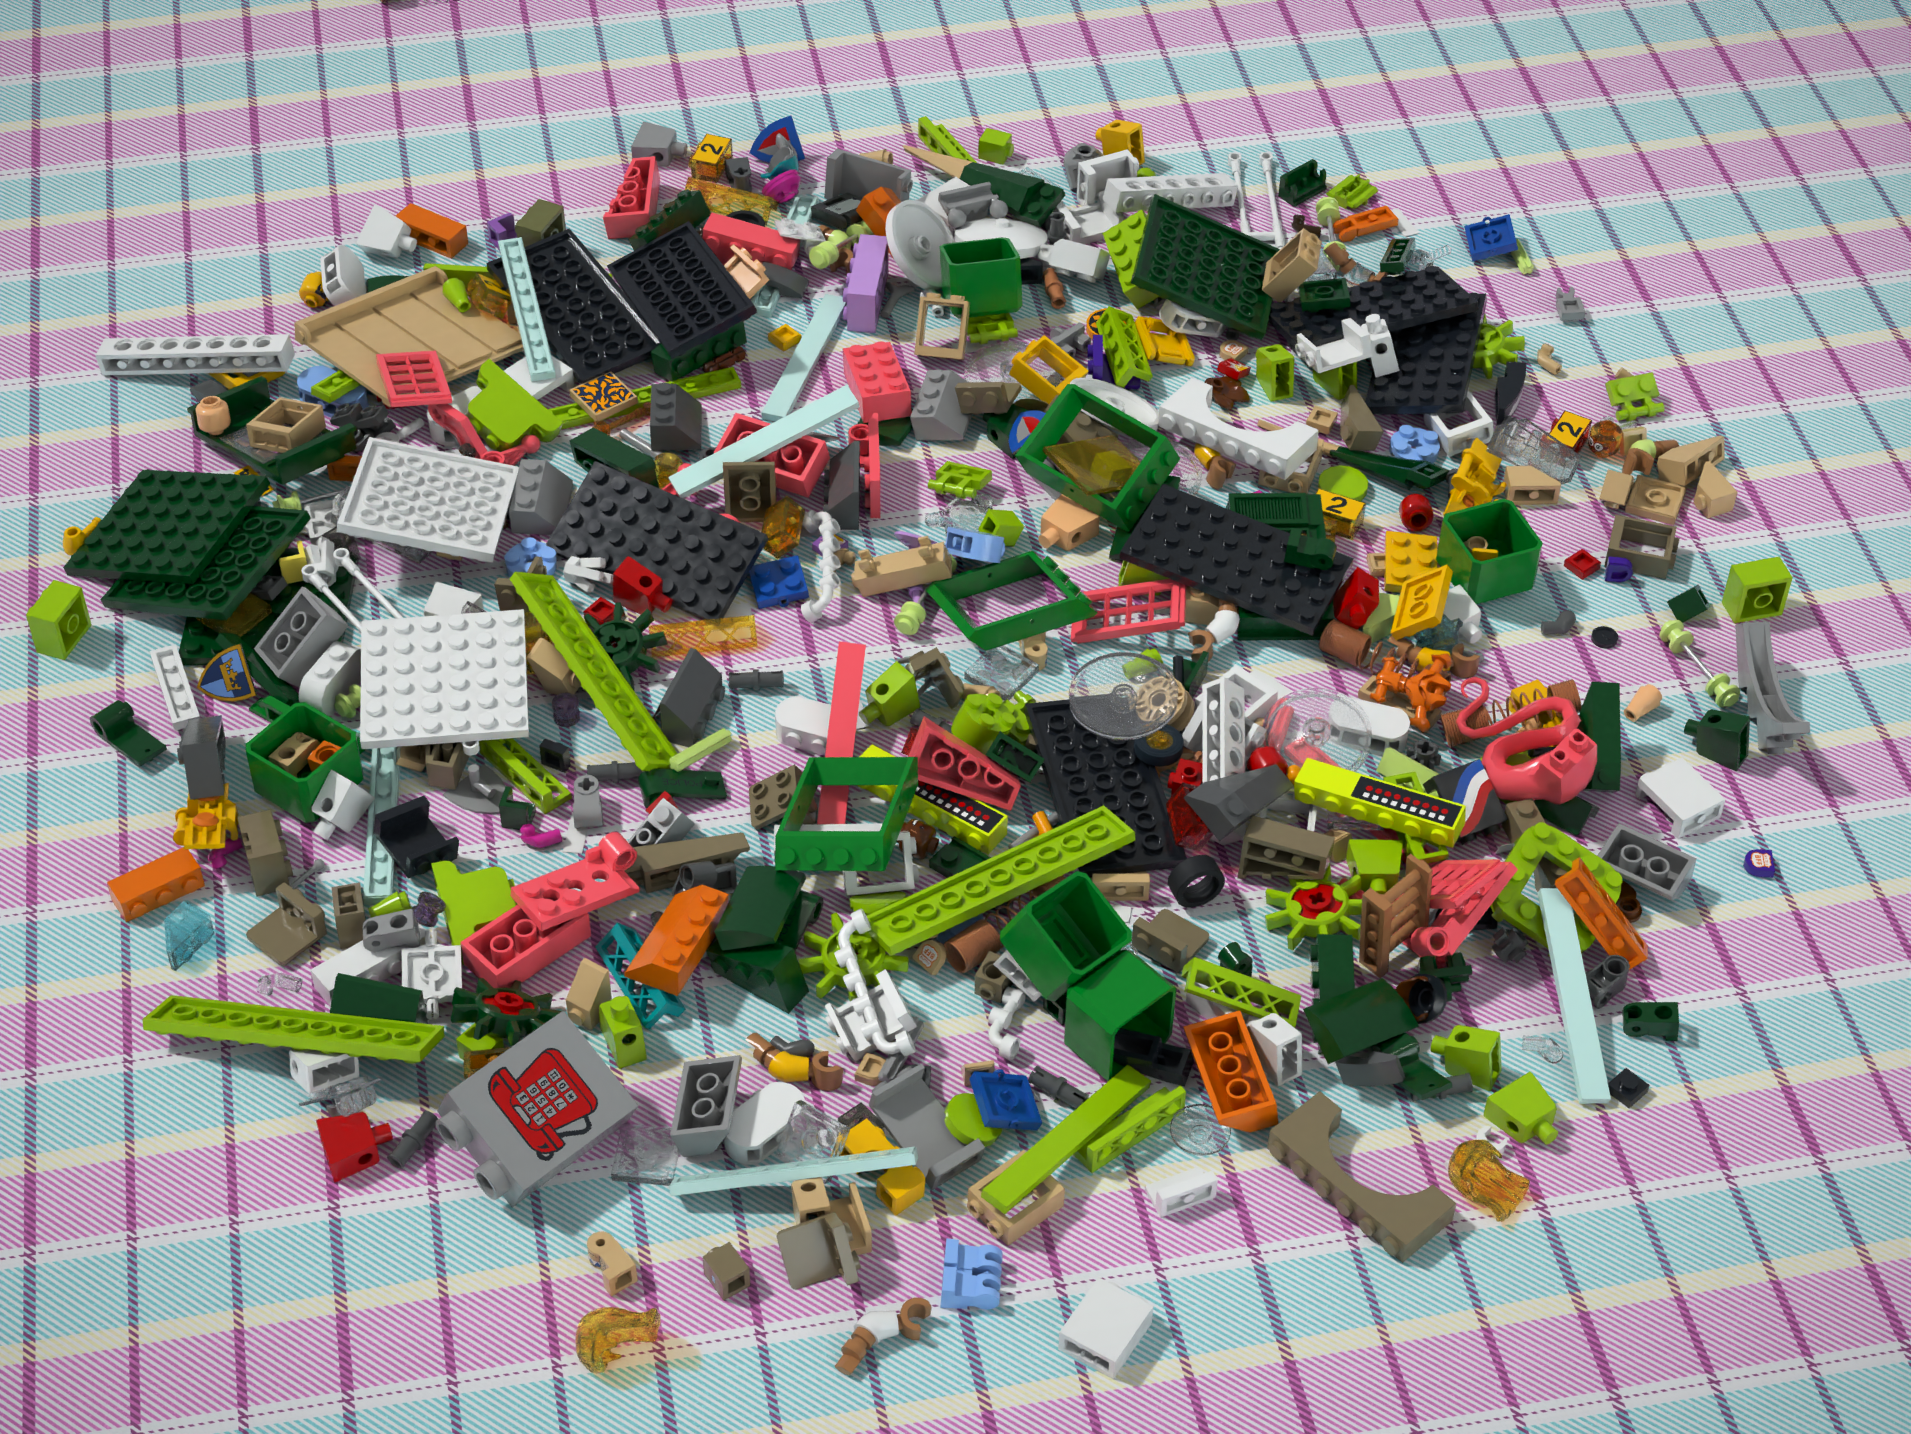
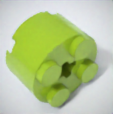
M990 693L988 696L984 694H969L953 720L951 731L954 736L986 755L1000 731L1006 735L1009 734L1016 722V718L1002 704L1003 700L997 694Z

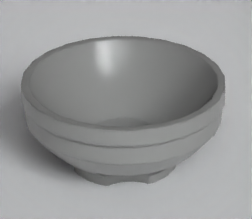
M1080 143L1066 152L1063 165L1064 168L1076 165L1079 162L1101 157L1103 154L1093 145Z

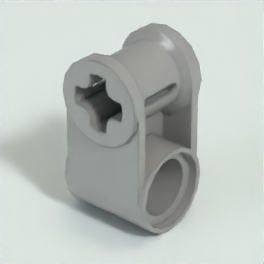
M582 775L574 781L573 817L575 828L603 826L599 782L592 775Z

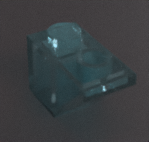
M185 901L164 919L166 951L171 969L177 971L184 963L191 959L192 955L203 944L208 943L215 934L210 915Z

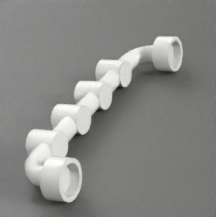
M810 510L804 514L802 524L810 533L819 529L823 542L819 543V549L823 554V559L819 561V567L823 572V578L819 579V585L823 593L817 602L811 599L801 605V612L808 622L813 623L822 617V610L829 605L832 599L833 589L841 585L839 576L833 572L841 567L840 560L833 554L840 550L841 546L838 539L833 536L840 532L838 522L828 512L816 513Z
M861 908L851 913L852 919L841 928L838 935L840 950L834 952L839 966L841 968L846 966L849 974L843 976V980L849 992L855 990L858 998L852 1000V1005L856 1014L859 1017L864 1015L867 1022L860 1025L867 1041L873 1039L877 1049L885 1054L893 1055L902 1052L903 1056L906 1057L916 1052L913 1040L908 1031L905 1030L895 1035L896 1042L890 1043L886 1041L884 1030L875 1012V1005L866 987V980L859 968L856 953L850 943V935L855 930L860 935L871 930L869 920Z
M1007 987L1002 997V1002L1006 1005L1003 1009L993 1007L988 1018V1022L992 1024L988 1032L989 1040L994 1047L999 1049V1056L1009 1060H1013L1016 1057L1020 1048V1038L1010 1034H1006L1002 1038L1000 1033L1003 1029L1009 1027L1012 1015L1025 1002L1026 994L1019 987L1017 989Z

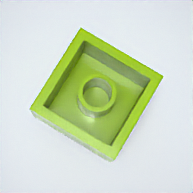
M1780 556L1731 565L1722 604L1734 624L1782 615L1793 577Z
M53 580L48 588L42 592L40 598L29 608L26 614L36 652L62 660L68 657L92 625L82 587Z

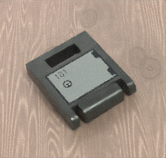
M848 192L811 206L812 217L837 228L844 229L847 227V224L853 225L863 221L856 212L862 198Z

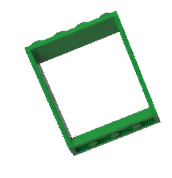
M1075 384L1066 385L1015 455L1027 474L1125 531L1132 529L1180 460V457L1166 436ZM1081 409L1150 448L1112 503L1043 463Z
M1034 551L1001 560L1000 563H991L953 575L952 578L933 581L926 589L962 633L985 651L1094 617L1098 613L1090 605L1093 601L1086 594L1080 592L1081 588L1069 579L1068 574L1057 568L1059 565L1048 556L1044 559ZM1046 573L1068 597L1067 599L979 627L956 602V600Z
M809 757L775 836V870L885 871L918 786V757ZM818 785H898L880 831H799Z

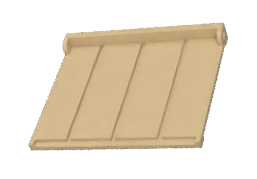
M436 266L294 322L295 340L311 348L381 398L382 402L388 407L391 406L379 372L376 354L436 350L448 383L480 369L481 365L488 359L495 363L524 350L520 333L470 299V309L466 312H459L443 295V284L448 280V277L444 271Z

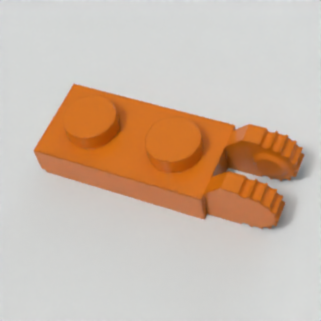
M1382 206L1340 219V221L1338 220L1333 224V230L1335 234H1339V239L1342 242H1349L1356 236L1359 237L1398 226L1399 219L1388 206Z

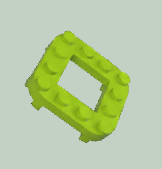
M1539 822L1528 828L1514 842L1515 845L1504 862H1512L1518 870L1490 907L1494 912L1491 916L1500 923L1503 919L1548 949L1540 906L1521 894L1543 856L1567 872L1572 870V861L1580 857L1615 904L1621 893L1623 879L1621 874L1615 871L1606 861L1560 830L1546 823ZM1575 912L1574 920L1582 954L1592 945L1595 936Z

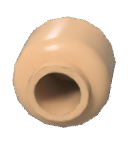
M205 397L196 406L198 426L202 431L210 435H219L230 426L231 419L227 402L219 397Z

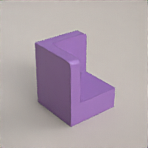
M507 213L487 221L489 241L498 250V241L517 238L512 213Z

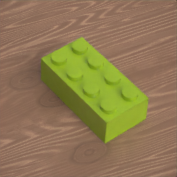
M1142 209L1102 233L1123 292L1137 310L1159 297L1150 291L1140 289L1136 285L1131 284L1147 218Z

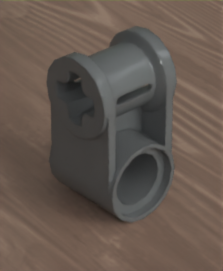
M748 157L725 159L726 178L729 180L732 193L737 196L749 195L752 192V185L749 179L751 169Z
M711 861L682 865L677 881L672 888L673 897L675 894L699 885L713 888L717 881L715 865Z
M1610 955L1592 970L1585 973L1590 998L1598 1009L1605 1006L1610 999L1625 988L1630 968L1626 958L1619 955Z

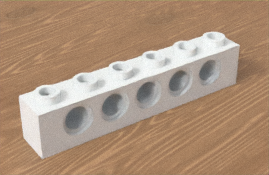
M1226 173L1110 178L1106 182L1103 200L1115 213L1134 212L1141 209L1148 211L1154 194L1188 209L1225 207L1234 205L1238 185Z
M1222 677L1202 685L1203 783L1245 772L1244 688L1226 677ZM1245 823L1220 842L1214 834L1210 839L1221 845L1242 840L1245 834Z

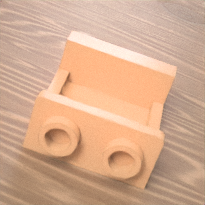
M733 244L730 249L734 252V256L724 267L748 298L751 299L769 281V278L764 273L766 268L757 259L753 262L751 260L753 257L746 249L742 247L739 250Z

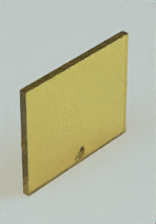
M1114 435L1052 445L1043 449V452L1087 496L1122 489L1141 462Z

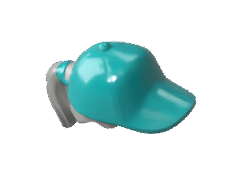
M780 133L776 135V145L779 150L771 158L769 167L765 169L767 173L760 175L761 178H768L770 181L789 170L795 169L799 172L797 152L792 144Z

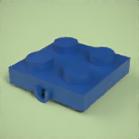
M1510 214L1493 219L1485 217L1481 222L1464 226L1472 262L1518 250Z
M798 555L753 565L749 572L758 609L775 605L786 607L789 605V602L809 598L808 588Z
M998 1069L993 1073L973 1072L969 1080L984 1127L1036 1131L1040 1128L1042 1120L1026 1075L1005 1074L1002 1069Z

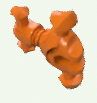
M1448 653L1431 655L1434 662L1429 670L1424 669L1418 675L1410 677V679L1404 677L1402 673L1394 672L1395 667L1399 665L1395 657H1384L1382 662L1385 665L1383 670L1376 676L1377 688L1375 693H1370V699L1381 704L1386 702L1385 695L1387 691L1395 694L1398 692L1405 693L1409 696L1408 699L1411 700L1412 709H1416L1415 718L1410 719V725L1418 728L1422 733L1428 731L1431 725L1426 718L1427 711L1443 706L1447 700L1446 697L1442 696L1443 692H1448L1451 688V683L1440 674L1443 668L1447 669L1451 666V657Z

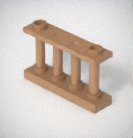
M1412 854L1407 856L1405 877L1384 895L1378 894L1372 888H1369L1362 894L1359 962L1380 979L1388 973L1389 953L1416 929L1428 927L1433 870L1425 861L1417 859Z

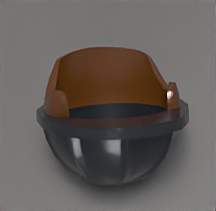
M1416 974L1410 979L1400 982L1395 988L1411 1010L1418 1024L1429 1023L1443 1013L1447 1003V990L1443 981L1438 977L1429 974Z

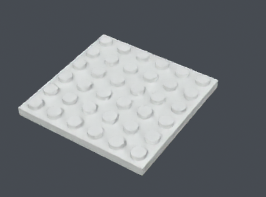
M369 437L339 517L336 532L493 563L512 499L519 467Z
M524 609L361 621V749L529 737Z

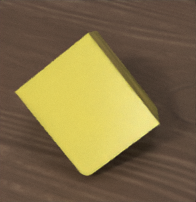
M302 540L296 541L298 555L279 559L281 574L287 584L304 581L301 570L307 565Z

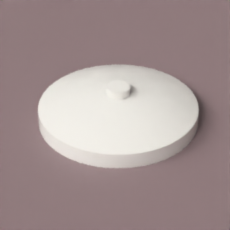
M905 200L894 206L886 219L885 230L890 252L899 268L913 283L924 289L933 288L940 290L942 289L939 246L946 243H955L954 238L946 223L932 208L917 200Z
M983 218L966 221L961 228L955 229L954 237L955 242L1000 237L1009 238L1017 250L1020 259L1037 256L1041 244L1047 245L1048 241L1047 234L1042 229L1025 222L1005 218Z
M1076 378L1070 382V384L1077 385L1157 431L1159 427V412L1140 396L1117 385L1097 379ZM1081 409L1082 412H1084L1085 414H1087V415L1090 416L1091 418L1097 420V421L1100 422V423H1103L1104 425H1107V426H1110V427L1114 428L1113 426H1111V425L1107 424L1106 422L1100 420L1099 418L1095 417L1094 415H1092V414L1088 413L1087 411Z

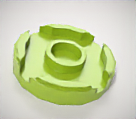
M1339 465L1330 467L1320 474L1318 488L1360 502L1367 495L1368 480L1358 469Z
M901 891L852 895L849 898L850 909L855 912L862 908L865 914L869 915L906 898V894Z
M962 1093L955 1095L945 1108L944 1113L946 1117L944 1121L946 1127L955 1138L968 1145L979 1138L982 1144L987 1147L992 1145L1002 1133L1003 1128L984 1127L974 1094Z

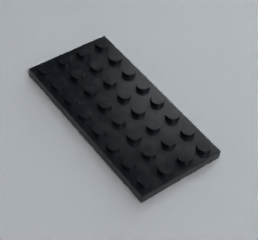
M689 221L607 265L613 278L636 306L646 324L671 359L682 356L693 347L704 344L708 339L719 333L726 332L730 327L749 319L757 313L752 301Z
M570 228L524 247L548 345L564 364L573 369V375L580 384L609 372L615 374L652 357L651 351L661 343L648 327L636 306ZM501 257L488 262V272L501 288L510 295Z
M1428 266L1425 270L1407 271L1403 275L1395 277L1386 276L1380 282L1366 281L1357 286L1348 287L1351 307H1345L1342 310L1322 309L1314 313L1302 311L1300 297L1286 303H1273L1270 308L1268 322L1294 348L1298 344L1296 335L1300 333L1317 347L1343 339L1341 320L1348 318L1362 326L1366 324L1365 319L1367 316L1378 314L1380 319H1385L1389 332L1479 311L1478 301L1438 266Z
M1469 293L1478 301L1479 311L1390 332L1399 371L1380 377H1375L1374 372H1372L1365 403L1373 415L1463 413L1487 304L1486 293Z
M595 461L551 534L546 546L553 548L556 551V555L567 560L571 556L578 558H605V568L593 570L613 574L626 557L629 556L663 580L662 594L673 599L671 606L719 626L769 538L765 533Z
M1162 484L1121 549L1119 559L1312 636L1352 567L1354 558L1336 552L1332 567L1326 570L1284 562L1290 533L1165 484Z
M1130 693L1025 704L1024 713L1036 744L1037 753L1045 759L1041 766L1060 825L1104 805L1135 831L1136 841L1076 868L1075 872L1086 873L1089 878H1092V874H1126L1175 868L1180 862L1187 859L1156 768L1141 761L1135 753L1134 740L1137 732L1141 729V725Z

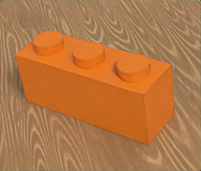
M412 203L395 215V217L405 222L411 228L409 236L417 240V245L452 259L468 245L466 225Z
M184 847L107 882L111 900L125 922L140 917L205 886L201 867L190 851L184 849Z

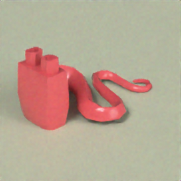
M1476 676L1463 681L1461 692L1466 698H1468V695L1464 692V688L1467 684L1477 683L1482 688L1481 695L1463 709L1456 720L1461 734L1471 739L1494 736L1542 711L1555 710L1563 716V721L1559 725L1549 728L1524 730L1502 736L1485 748L1481 762L1497 797L1502 800L1522 801L1531 798L1533 800L1543 799L1561 805L1572 800L1587 787L1597 764V744L1577 729L1581 719L1571 700L1557 696L1538 699L1490 726L1474 730L1466 725V720L1488 700L1490 689L1486 680ZM1558 745L1555 749L1523 764L1514 766L1506 764V759L1511 755L1531 749Z

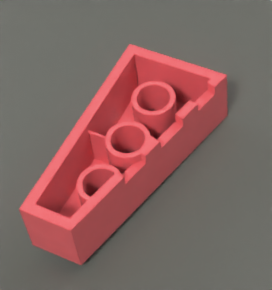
M655 156L632 159L624 175L623 184L617 188L616 198L612 199L609 204V212H605L603 216L608 239L632 237L637 228L646 225L649 222V218L656 214L660 174Z
M711 213L702 232V239L723 266L734 256V252L730 249L733 244L739 250L742 247L746 249L753 257L751 259L753 262L757 259L761 264L768 262L792 270L799 256L801 239L783 237L779 235L778 230L716 213Z
M925 716L923 717L908 756L918 757V780L1011 811L1021 787L1018 776Z

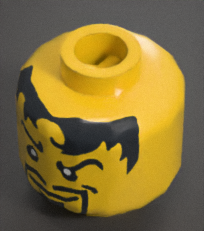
M321 272L307 274L299 289L300 298L311 308L326 306L329 302L323 291Z

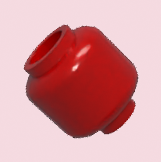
M1412 494L1405 497L1400 503L1399 515L1407 529L1417 532L1430 526L1434 513L1428 498L1421 494Z
M1273 746L1256 748L1248 759V771L1277 765L1285 775L1287 774V762Z

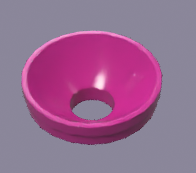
M795 169L786 171L769 181L762 189L764 197L769 201L779 202L780 204L793 199L799 193L798 189L801 182L798 171Z

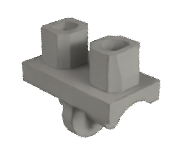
M1080 322L1068 330L1065 329L1063 331L1061 328L1055 327L1050 331V340L1072 358L1076 355V349L1086 352L1088 344H1091V338L1084 334L1085 325Z

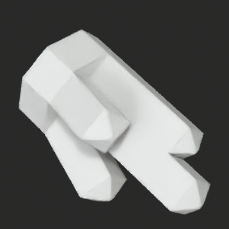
M321 536L316 540V545L309 544L304 548L307 564L315 565L318 569V575L328 586H331L336 582V572L339 566L334 562V543Z
M571 556L566 562L563 572L565 581L574 583L589 593L594 590L595 584L588 579L613 584V574L593 570L605 568L606 560L601 557L578 558Z

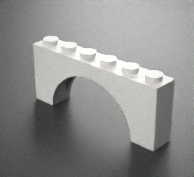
M1194 378L1188 380L1159 406V427L1284 480L1317 450L1319 430L1298 421L1289 427L1266 432L1244 430L1221 421L1209 410L1212 405L1213 386Z

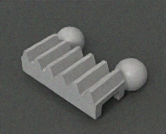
M990 182L940 192L938 197L939 203L948 216V223L953 228H961L966 222V216L972 210L976 214L979 209L985 212L990 207V214L994 218L999 219L1007 215L1008 206L1005 202L999 200L998 195H993L990 190Z

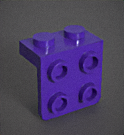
M1093 335L1092 345L1088 344L1087 359H1092L1088 360V375H1092V379L1116 385L1107 356L1103 354V335ZM1133 376L1124 389H1139L1141 387V379Z

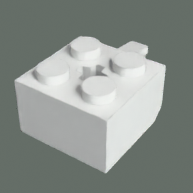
M1060 239L1054 245L1041 244L1038 258L1049 262L1050 266L1055 267L1054 272L1068 277H1073L1075 273L1077 278L1095 283L1096 279L1103 281L1110 253L1100 248Z

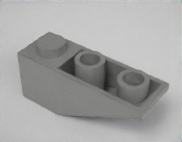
M662 798L628 840V843L632 847L682 841L695 823L666 799Z

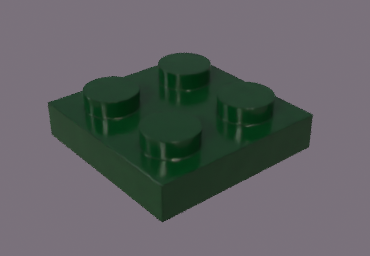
M1346 278L1307 281L1298 287L1302 311L1314 313L1322 309L1342 310L1345 307H1351Z

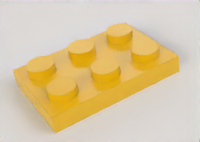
M1386 531L1384 591L1401 593L1404 581L1437 569V536Z
M1448 565L1403 582L1391 629V634L1396 640L1406 636H1413L1419 631L1434 628L1441 623L1453 574Z

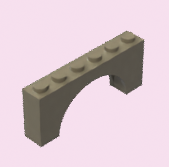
M1319 1091L1270 1130L1267 1149L1274 1158L1283 1161L1289 1166L1298 1178L1304 1179L1309 1183L1319 1196L1328 1199L1335 1205L1343 1216L1349 1217L1354 1221L1364 1234L1373 1237L1380 1243L1389 1255L1395 1256L1403 1263L1453 1221L1456 1203L1434 1184L1417 1193L1391 1195L1371 1190L1349 1177L1334 1159L1329 1145L1330 1137L1339 1128L1342 1109Z

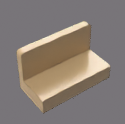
M1146 871L1126 874H1092L1091 880L1107 901H1148L1150 875Z
M852 1182L849 1183L848 1197L832 1200L829 1203L831 1213L835 1212L842 1223L847 1222L853 1236V1240L849 1241L851 1251L855 1250L857 1255L872 1252V1232L856 1183Z

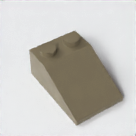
M723 462L725 514L734 516L740 522H777L775 462Z

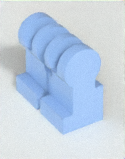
M946 1238L940 1308L967 1309L968 1306L984 1310L996 1308L1000 1303V1293L998 1291L1001 1288L1000 1276L1002 1267L1000 1264L1003 1258L1002 1250L994 1245H981L979 1247L960 1245L959 1240Z

